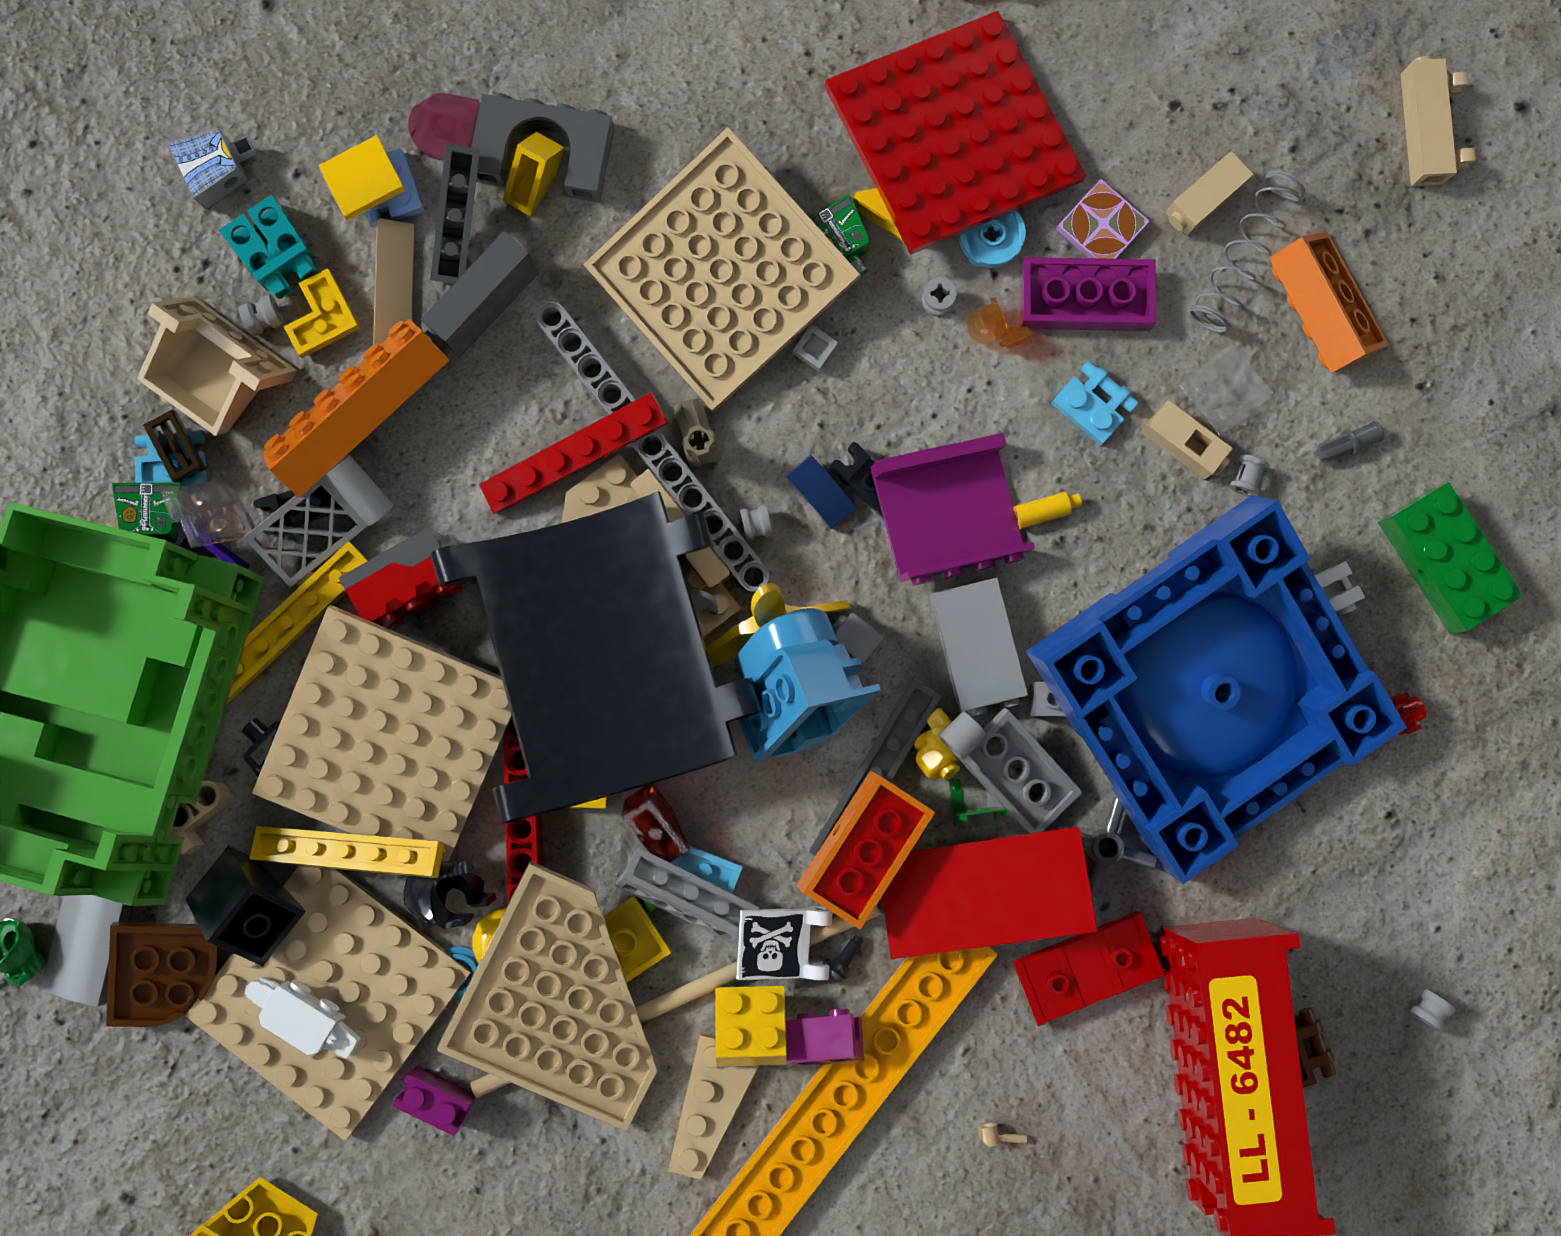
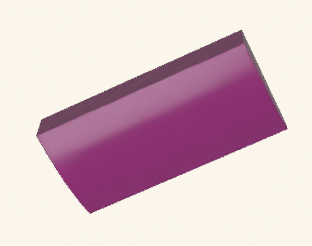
M1023 258L1020 329L1151 331L1156 324V259Z

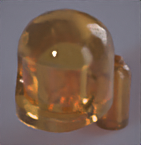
M996 297L990 299V304L972 310L967 315L966 329L971 339L976 343L986 344L1002 338V341L999 342L1000 347L1013 348L1032 339L1027 325L1021 327V325L1007 326Z

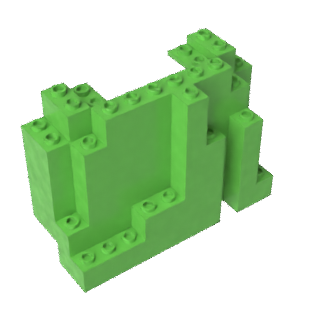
M9 502L6 512L2 515L0 521V881L51 896L93 895L129 906L165 905L184 842V837L170 834L180 803L196 805L202 785L201 781L204 779L265 577L237 564L195 554L166 540Z

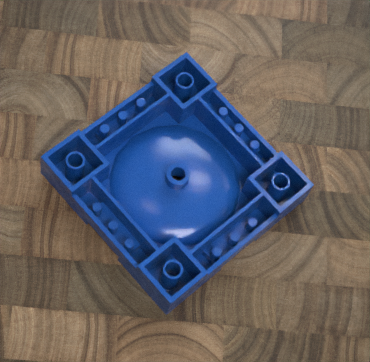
M1251 495L1167 553L1169 558L1119 593H1109L1026 651L1074 730L1084 739L1113 786L1111 789L1152 854L1157 857L1160 867L1183 885L1238 847L1239 844L1236 841L1238 837L1342 764L1353 766L1407 728L1376 673L1368 670L1310 569L1307 563L1311 559L1278 500ZM1221 685L1220 692L1215 696L1216 689Z

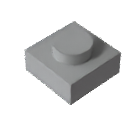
M811 324L793 349L792 354L820 372L838 346V342Z

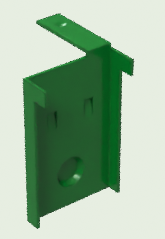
M960 779L949 780L954 826H957L956 820L967 821V815L993 812L994 821H997L996 814L1009 816L1007 808L990 807L964 811Z

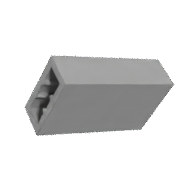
M998 578L932 593L929 599L958 712L967 710L969 716L988 712L987 705L1000 703L1001 709L1019 705V697L1027 696L1028 694Z

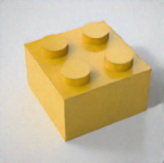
M784 986L715 988V1050L718 1067L786 1065Z

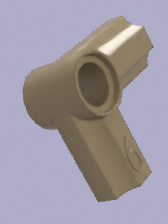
M690 399L674 406L684 439L682 444L689 468L692 469L722 460L714 432L710 430L701 399Z

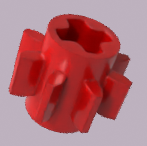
M1408 692L1391 696L1390 699L1407 727L1399 735L1406 733L1409 735L1421 730L1422 726L1419 721L1426 718V709L1422 701L1416 696L1410 697Z

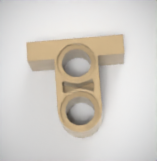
M201 781L202 785L196 805L179 804L170 834L184 837L181 848L182 855L195 853L205 846L195 830L229 803L230 790L223 782ZM210 787L216 793L215 801L211 805L206 800V792ZM182 808L188 813V820L184 825L178 819V814Z

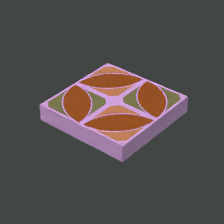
M1100 179L1059 223L1056 230L1088 258L1117 259L1150 221Z

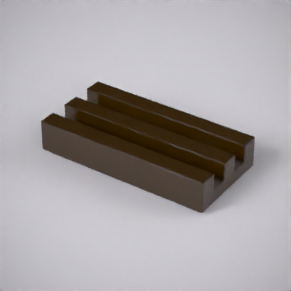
M172 409L143 424L172 482L181 483L183 482L182 479L186 477L191 478L195 476V472H202L207 469L177 411ZM170 420L193 463L192 465L188 463L167 421ZM159 425L182 467V470L179 472L156 430V427Z

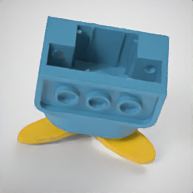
M767 583L759 587L752 597L751 611L753 616L732 627L727 633L706 648L712 667L735 659V665L740 678L752 677L754 680L762 712L738 720L754 763L824 746L881 691L879 684L862 687L857 675L863 668L861 660L859 658L851 659L845 645L839 644L827 616L852 609L849 601H838L809 607L790 606L785 604L780 588L774 583Z

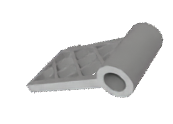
M347 454L302 497L298 498L296 495L244 535L243 539L289 587H292L295 583L300 587L315 573L313 571L314 568L367 526L374 523L380 526L393 515L391 508L394 504L355 460ZM322 485L331 495V507L310 505L311 493ZM306 498V505L298 504ZM335 501H336L342 508H335ZM289 510L305 511L304 528L284 526L285 514ZM310 511L330 513L329 530L309 528ZM334 514L349 515L356 522V525L349 531L333 530ZM280 518V525H272ZM264 530L278 531V548L264 547L255 537ZM284 532L304 534L303 550L283 549ZM308 534L329 536L328 547L322 552L307 551ZM333 536L340 537L332 543ZM271 554H278V561ZM282 555L303 556L302 568L291 576L282 566ZM307 557H315L306 564Z

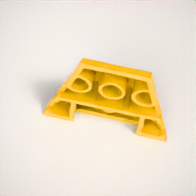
M259 1177L189 1236H312L318 1213L264 1178Z

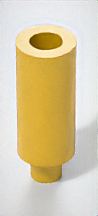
M1061 492L1013 506L1019 529L1071 515L1073 508L1082 506V501L1078 493L1068 496L1066 492Z

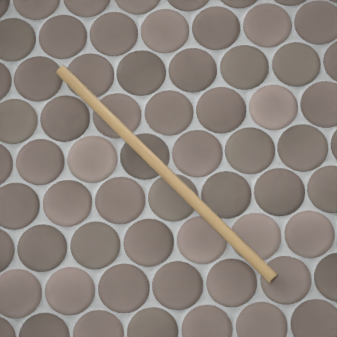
M877 905L866 921L881 915ZM839 916L832 918L831 926H813L810 928L809 947L855 926ZM737 961L637 1006L636 1010L641 1024L714 991L715 988L723 987L738 980L736 979ZM488 1074L472 1081L471 1089L475 1097L479 1098L511 1082Z

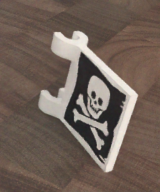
M812 906L805 909L740 910L736 979L806 978L828 980L829 965H823L822 960H808L811 924L831 926L833 912L830 910L826 911L824 906Z

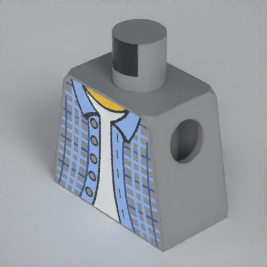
M220 129L209 130L167 143L192 197L204 209L211 207L247 181V175L240 162L256 155L255 149L247 137L230 143L229 139Z

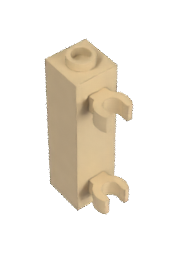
M1422 56L1414 59L1400 74L1411 186L1443 185L1457 173V170L1467 169L1469 167L1468 163L1476 161L1475 148H1463L1455 151L1449 95L1460 94L1461 87L1469 85L1467 72H1456L1447 75L1446 58L1433 59L1431 56Z

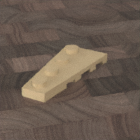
M700 1033L668 1172L702 1179L759 1065L718 1067L716 1062L715 1036Z

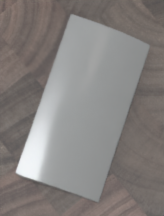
M93 895L64 896L41 990L90 1006L99 1007L107 1004L110 925L113 922H129L133 906Z

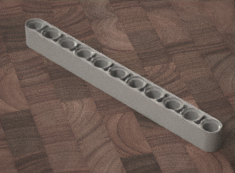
M554 301L543 303L536 313V319L542 331L605 413L609 415L634 402V397L564 307ZM554 314L561 316V320L557 325H546V320L549 316ZM569 341H581V346L578 350L574 352L565 350L566 344ZM598 365L601 367V372L598 376L594 378L585 376L586 369L589 366ZM612 390L621 392V398L618 402L610 404L605 401V396L608 392ZM659 429L631 443L630 445L647 467L653 471L687 516L703 513L706 521L716 518L723 523L720 532L710 534L714 545L712 548L730 570L745 592L754 595L759 587L769 583V572L765 565ZM652 441L659 442L662 448L658 454L650 456L645 453L644 449L648 443ZM671 467H677L682 470V475L679 480L670 482L664 478L665 472ZM690 493H698L703 499L699 506L690 508L684 504L686 496ZM731 544H737L743 549V555L737 560H729L725 557L724 552ZM751 570L760 571L764 576L763 582L757 587L749 586L745 582V576Z

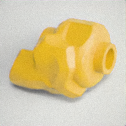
M937 708L927 718V723L931 730L921 734L915 740L913 746L918 751L916 754V764L929 779L938 780L943 778L944 780H949L959 772L961 761L938 736L951 723V720L941 708Z

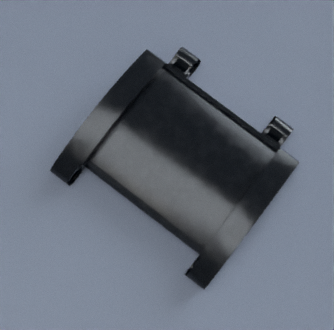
M657 491L623 505L561 524L505 537L445 546L430 553L439 587L441 585L470 582L477 585L529 777L493 788L502 824L647 786L725 762L737 756L728 722L759 714L762 712V707L752 677L717 687L680 558L686 557L687 553L697 552L710 546L714 547L703 513L688 515L669 522L661 492Z

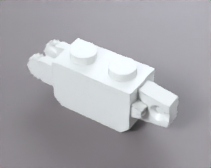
M266 976L264 978L260 977L258 980H252L251 983L246 985L244 993L246 997L262 1008L259 1014L261 1026L303 1053L310 1055L325 1049L348 1058L358 1045L361 1037L343 1023L346 1016L338 1012L340 1008L330 1000H319L309 994L311 990L305 984L295 980L279 984L274 980L271 981Z

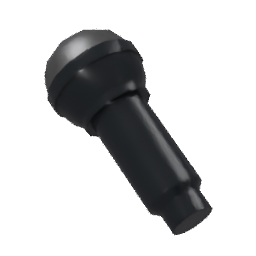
M855 935L853 939H850L840 955L826 964L829 965V981L839 983L847 978L848 966L864 941L859 936Z

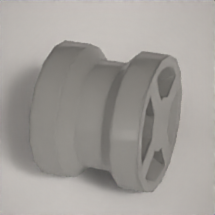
M938 277L933 278L927 283L922 295V305L927 313L939 317L950 312L957 295L956 287L952 281L947 278Z
M766 504L759 505L756 510L752 511L747 508L740 510L747 542L754 541L757 536L762 535L766 538L773 537Z
M1425 989L1421 995V1003L1413 1006L1410 1013L1441 1033L1445 1027L1444 1020L1447 1016H1452L1456 1009L1438 995Z

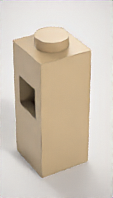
M1230 151L1172 202L1165 212L1169 216V222L1176 230L1183 231L1188 236L1242 189L1254 174Z
M1169 400L1158 409L1141 431L1143 435L1203 480L1213 473L1218 476L1230 462L1226 456L1232 450V447Z

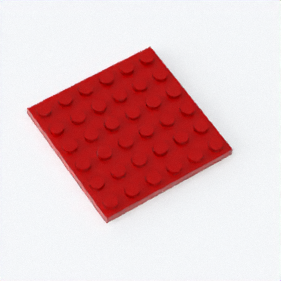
M999 11L825 80L824 88L910 255L1082 183L1086 178L1081 164Z

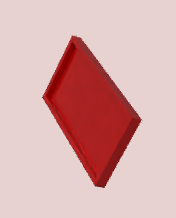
M1080 827L911 851L882 895L890 958L892 960L1098 932Z

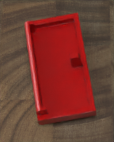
M1136 911L1097 927L1098 932L1075 935L1012 960L1029 1008L1038 1027L1074 1011L1082 1010L1104 999L1122 994L1127 990L1152 980L1165 977L1140 912Z

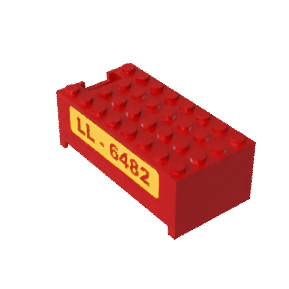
M1257 918L1161 927L1162 936L1158 937V948L1161 957H1165L1166 970H1163L1165 977H1162L1164 990L1169 991L1170 1005H1166V1017L1169 1026H1173L1174 1039L1170 1040V1052L1174 1061L1177 1060L1178 1074H1174V1086L1177 1095H1181L1182 1109H1178V1121L1181 1130H1185L1186 1144H1182V1156L1185 1165H1189L1190 1179H1186V1191L1189 1200L1193 1201L1204 1215H1214L1217 1231L1221 1232L1224 1236H1323L1336 1234L1334 1219L1332 1217L1324 1218L1318 1213L1286 954V949L1300 948L1299 933Z

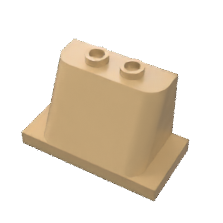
M194 296L153 302L151 304L148 315L161 324L137 380L161 396V400L164 403L176 407L186 414L192 423L201 425L213 435L218 436L227 433L259 390L293 380L297 372L295 368Z

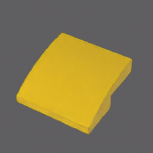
M377 135L318 165L346 221L406 191Z

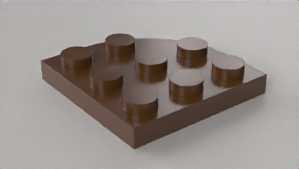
M113 922L110 925L106 1026L153 1027L170 1023L184 1016L198 998L199 1000L204 998L211 987L218 970L220 947L206 941L198 924Z

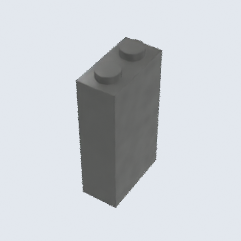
M503 231L421 318L428 327L424 333L443 353L447 355L452 351L460 358L539 274L529 253Z

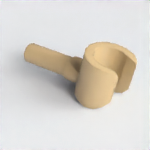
M991 1122L978 1125L979 1138L987 1146L993 1147L1005 1142L1027 1143V1135L998 1133L997 1123Z

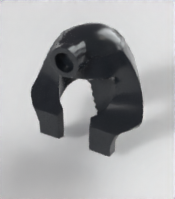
M441 862L438 878L408 876L403 890L404 906L414 916L419 918L417 921L419 929L425 930L435 925L443 929L466 926L474 919V913L455 914L445 907L447 893L452 888L463 892L467 905L471 907H487L497 899L495 893L484 892V881L479 876L471 873V871L476 869L473 862Z

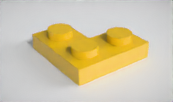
M328 268L299 283L313 312L284 326L298 356L304 358L361 329L332 272Z

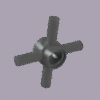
M1113 797L1104 829H1099L1092 835L1081 832L1083 846L1087 848L1090 858L1094 861L1089 881L1092 897L1098 898L1107 866L1113 865L1122 859L1154 869L1157 857L1124 846L1123 839L1117 833L1124 808L1117 797ZM1058 825L1056 830L1065 829L1067 827ZM1104 838H1109L1113 843V850L1107 856H1102L1098 850V845Z

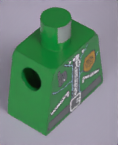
M850 194L810 217L861 277L864 276L869 269L861 256L869 251L870 240Z
M180 482L112 483L119 529L166 540L171 543L177 541L186 499V492Z

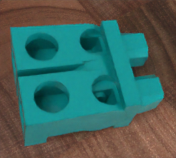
M271 194L247 211L267 239L266 242L257 227L245 214L240 215L219 229V231L251 272L255 280L278 299H282L293 290L285 279L286 277L296 272L300 279L304 281L317 274L318 270L313 261L316 257L289 219L282 205ZM240 227H243V228H241L240 230H238L237 232L234 233V231H235L236 229H238V228H240Z

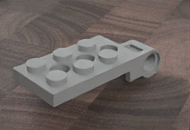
M1005 708L984 728L963 711L938 735L943 743L1004 808L1008 809V813L1028 834L1043 832L1082 793L1080 788L1013 714ZM992 737H999V749L989 754L986 751L987 741ZM1014 760H1020V772L1016 776L1009 777L1007 772L1009 764ZM1041 783V795L1036 799H1030L1029 789L1031 786Z

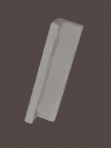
M639 847L634 850L625 872L619 876L615 884L616 887L734 945L738 944L740 910H759L758 906Z

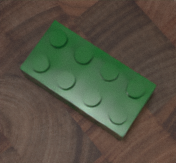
M1449 482L1430 489L1377 522L1449 634L1468 631L1523 597L1516 583Z

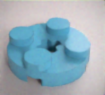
M1017 211L1008 213L959 234L960 247L968 257L969 262L976 267L999 268L1005 266L1018 256L1026 235L1024 221ZM988 227H992L994 232H1000L1001 236L996 238L995 242H990L989 239L984 237Z

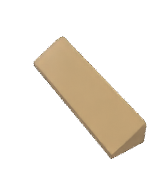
M377 219L373 345L376 343L381 345L389 337L388 332L396 323L400 321L405 323L408 319L413 322L414 224Z
M647 469L630 483L640 498L657 491L661 492L669 522L687 516L651 469ZM711 546L686 554V558L709 587L713 588L731 578L730 570Z

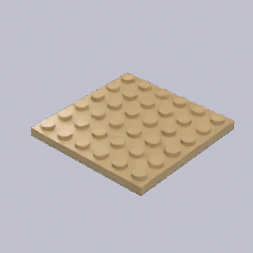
M729 127L583 264L713 412L861 277L857 270Z
M330 605L327 607L252 794L351 834L439 841L444 844L441 862L449 861L512 715L502 677Z
M298 866L283 887L306 910L305 914L264 966H260L232 953L216 974L207 994L202 1000L198 998L185 1016L346 1141L440 1017L472 971L456 959L451 958L444 948L342 870ZM266 976L271 981L274 980L279 984L287 981L292 982L293 980L305 984L311 990L309 994L319 1000H330L340 1008L338 1012L346 1016L343 1023L361 1037L358 1045L348 1058L325 1049L310 1055L303 1053L261 1026L259 1014L262 1008L246 997V994H244L246 985L251 983L252 980H258L260 977L264 978Z

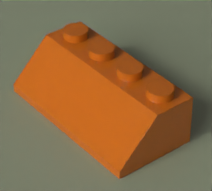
M1328 231L1302 236L1269 257L1274 277L1286 289L1289 305L1300 315L1305 335L1314 341L1319 351V361L1325 368L1329 369L1330 373L1342 370L1389 346Z

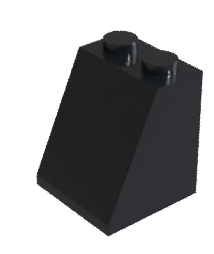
M228 845L185 900L207 942L260 966H264L305 914L306 910L259 862L249 860V855Z

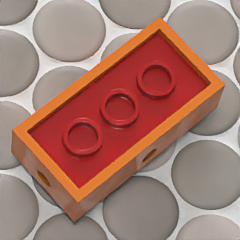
M870 771L796 886L803 894L861 930L935 812L880 775Z

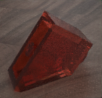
M654 784L643 787L625 799L621 818L649 853L670 863L689 851L690 847L671 805Z

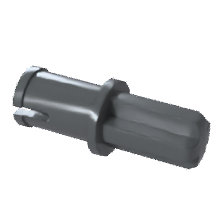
M1373 421L1353 431L1344 430L1341 436L1319 444L1316 454L1321 462L1324 463L1346 454L1356 455L1359 449L1383 441L1385 437L1383 428L1378 422Z

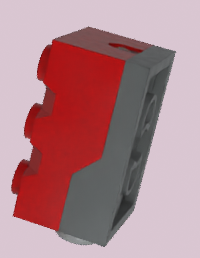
M429 526L339 577L359 616L389 630H394L405 623L403 617L412 611L416 615H420L430 610L434 606L433 599L443 594L445 598H450L463 590L461 585L466 583L441 585L439 587L430 553L436 549L460 543L453 534L443 536Z

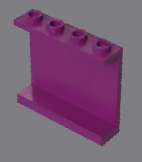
M1004 433L880 459L870 467L900 583L911 581L912 586L931 582L932 575L943 573L944 579L963 574L962 568L974 566L975 571L994 567L993 561L1005 559L1006 564L1018 562L1025 559V553L1035 548L1033 542L1023 544L999 456V451L1007 446Z

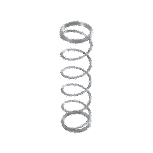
M1276 170L1266 174L1264 180L1267 188L1257 191L1254 195V203L1259 213L1248 214L1242 217L1239 222V228L1246 240H1234L1228 243L1225 247V255L1231 266H1221L1213 269L1210 273V281L1217 293L1210 292L1199 295L1195 300V305L1189 310L1190 316L1199 325L1215 332H1225L1228 330L1230 324L1223 314L1211 307L1198 305V301L1203 296L1215 295L1223 297L1234 305H1242L1240 300L1223 294L1216 287L1213 275L1219 269H1235L1238 273L1249 279L1254 280L1257 278L1252 272L1236 267L1228 256V248L1234 243L1245 242L1263 253H1271V249L1266 245L1250 240L1245 235L1242 224L1248 217L1263 216L1273 225L1285 227L1286 224L1283 220L1269 214H1264L1257 204V197L1261 192L1271 190L1283 198L1296 202L1300 201L1305 193V187L1295 176ZM1278 176L1294 183L1301 193L1296 194L1291 190L1276 187L1271 183L1269 177ZM1270 218L1280 222L1281 224L1274 222ZM1194 310H1197L1198 313L1200 314V316H1201L1202 318H1200V317L1194 312ZM1201 311L1216 317L1225 326H1216Z

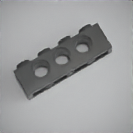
M446 143L430 277L432 281L454 284L466 271L480 149Z

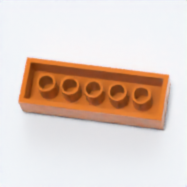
M410 319L405 323L403 321L396 323L389 330V337L381 345L376 343L371 346L363 355L365 359L357 367L350 366L339 376L338 380L340 382L334 388L323 390L314 399L315 405L306 413L301 411L295 415L289 422L290 428L281 436L279 434L274 435L264 445L265 451L262 454L269 470L298 498L302 497L450 361Z

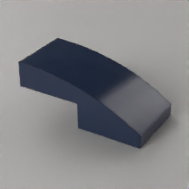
M812 455L806 457L785 475L801 497L811 505L830 529L834 528L856 509L852 501Z

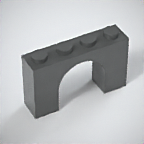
M494 93L493 95L482 94L472 148L480 149L477 182L506 186L511 155L517 142L530 132L550 130L559 133L571 144L570 159L564 184L568 197L601 203L615 130L611 116L597 109H591L586 112L576 110L567 104H557V106L545 105L543 102L533 98H527L525 101L512 99L503 93Z

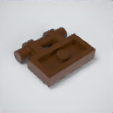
M1311 1007L1298 1011L1302 1024L1297 1027L1295 1026L1303 1088L1317 1083L1313 1069L1320 1068L1324 1078L1336 1075L1332 1063L1335 1058L1332 1050L1326 1047L1321 1034L1324 1029L1320 1019L1315 1018ZM1306 1038L1309 1039L1313 1049V1053L1309 1056L1306 1055L1301 1041Z

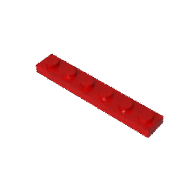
M650 392L480 483L479 486L492 513L499 514L669 423L655 394Z

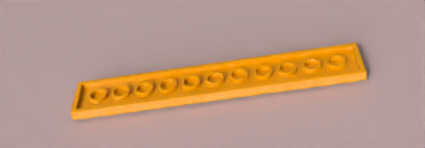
M990 947L905 958L860 1016L862 1021L864 1060L821 1065L689 1236H780L998 954Z

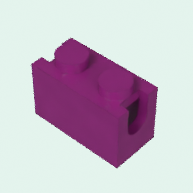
M849 1009L830 1010L829 1016L817 1017V1013L813 1012L799 1013L796 1020L785 1021L787 1060L789 1064L810 1066L864 1060L862 1021L860 1017H854L853 1014H850Z
M416 1066L407 1074L404 1080L406 1085L400 1095L396 1097L392 1106L455 1136L463 1127L476 1100L475 1095L442 1077Z

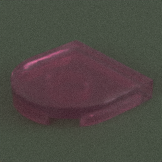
M435 93L419 105L416 104L408 120V130L415 146L424 155L444 161L446 143L472 147L480 101L447 93Z

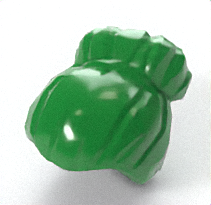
M15 918L3 919L0 922V973H4L5 979L9 984L22 986L40 973L46 966L45 958L41 953L35 951L33 934L23 921Z

